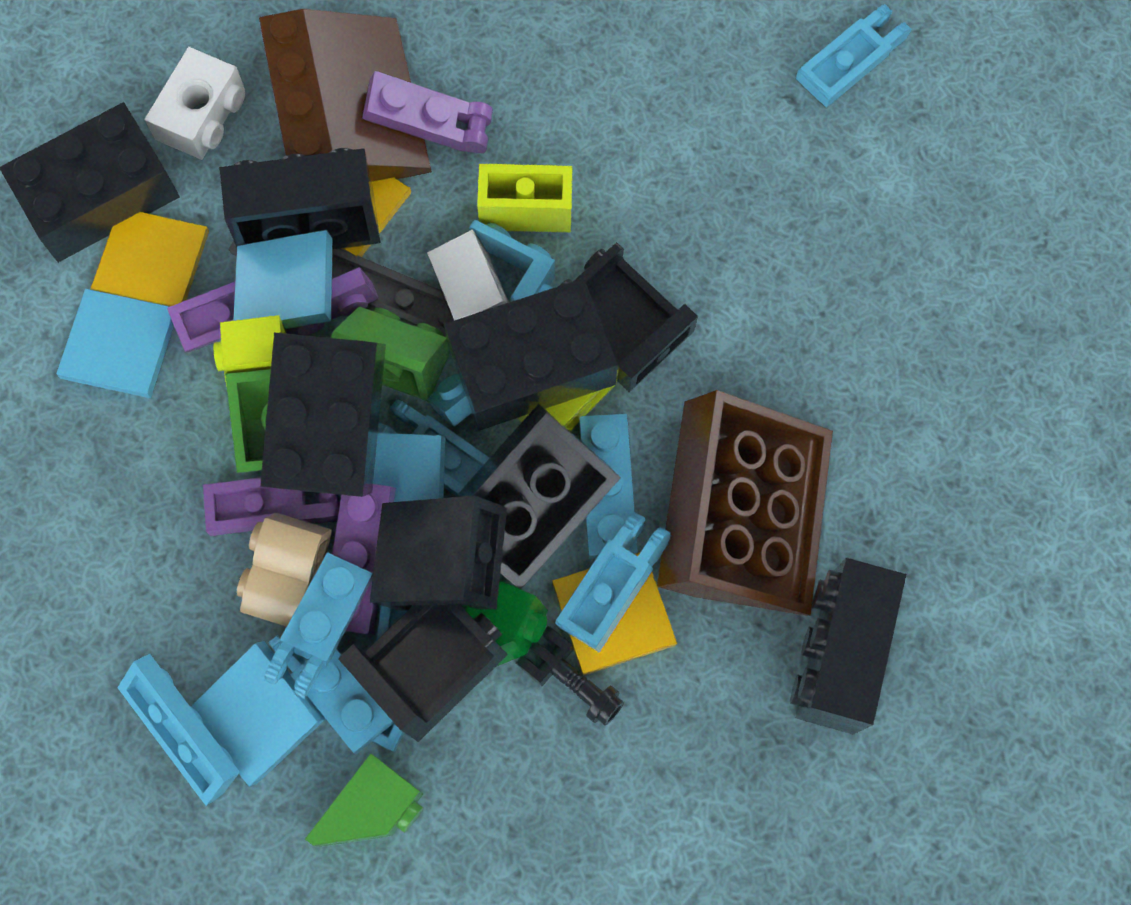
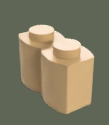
M273 513L265 517L263 522H257L249 541V549L254 551L253 565L251 569L246 568L243 571L237 586V596L242 598L240 612L287 627L327 553L331 529L279 513Z

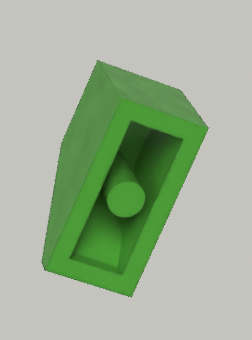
M370 754L305 840L313 846L322 847L392 836L397 829L405 833L423 810V807L417 803L423 793L373 754Z

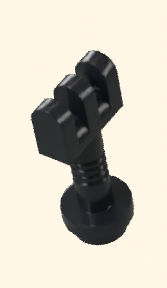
M547 626L543 637L549 643L555 645L553 650L549 652L540 643H532L529 650L542 660L541 664L536 667L532 661L524 656L520 657L515 664L541 686L553 675L561 683L565 684L566 687L573 690V693H577V696L590 706L586 714L587 718L593 723L600 721L603 725H608L624 705V702L618 697L620 692L611 685L602 691L593 682L587 680L583 674H580L576 668L566 661V658L574 650L573 645L553 628Z

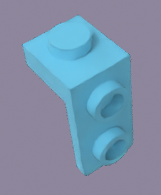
M473 220L469 231L473 229L487 252L526 272L512 294L511 302L553 288L550 284L555 277V260L551 258L545 249L536 244L529 243L526 246L511 238L510 234L497 224L488 223L485 225L478 220Z

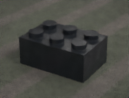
M124 102L0 166L3 176L38 238L58 263L109 236L113 226L139 212L150 214L180 198L166 170Z
M337 148L329 153L309 156L290 154L282 159L262 162L243 160L231 166L219 167L224 219L236 247L327 230L332 237V249L381 243L374 191L364 148L355 150Z
M584 278L444 324L448 346L479 431L528 415L538 403L546 409L616 385L618 364Z
M274 332L260 487L364 497L372 493L386 344Z
M538 403L456 497L477 496L507 507L501 574L517 588L522 589L621 477Z
M845 558L835 570L829 569L825 580H819L813 599V608L820 610L819 618H817L814 628L808 627L801 651L802 656L809 657L808 665L803 675L798 674L796 676L790 697V704L798 706L796 719L852 735L874 725L907 574Z

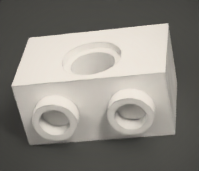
M188 46L144 119L154 139L201 160L209 148L215 149L223 137V124L230 112L235 113L240 109L245 98L244 85L237 67ZM207 103L200 109H193L199 104Z

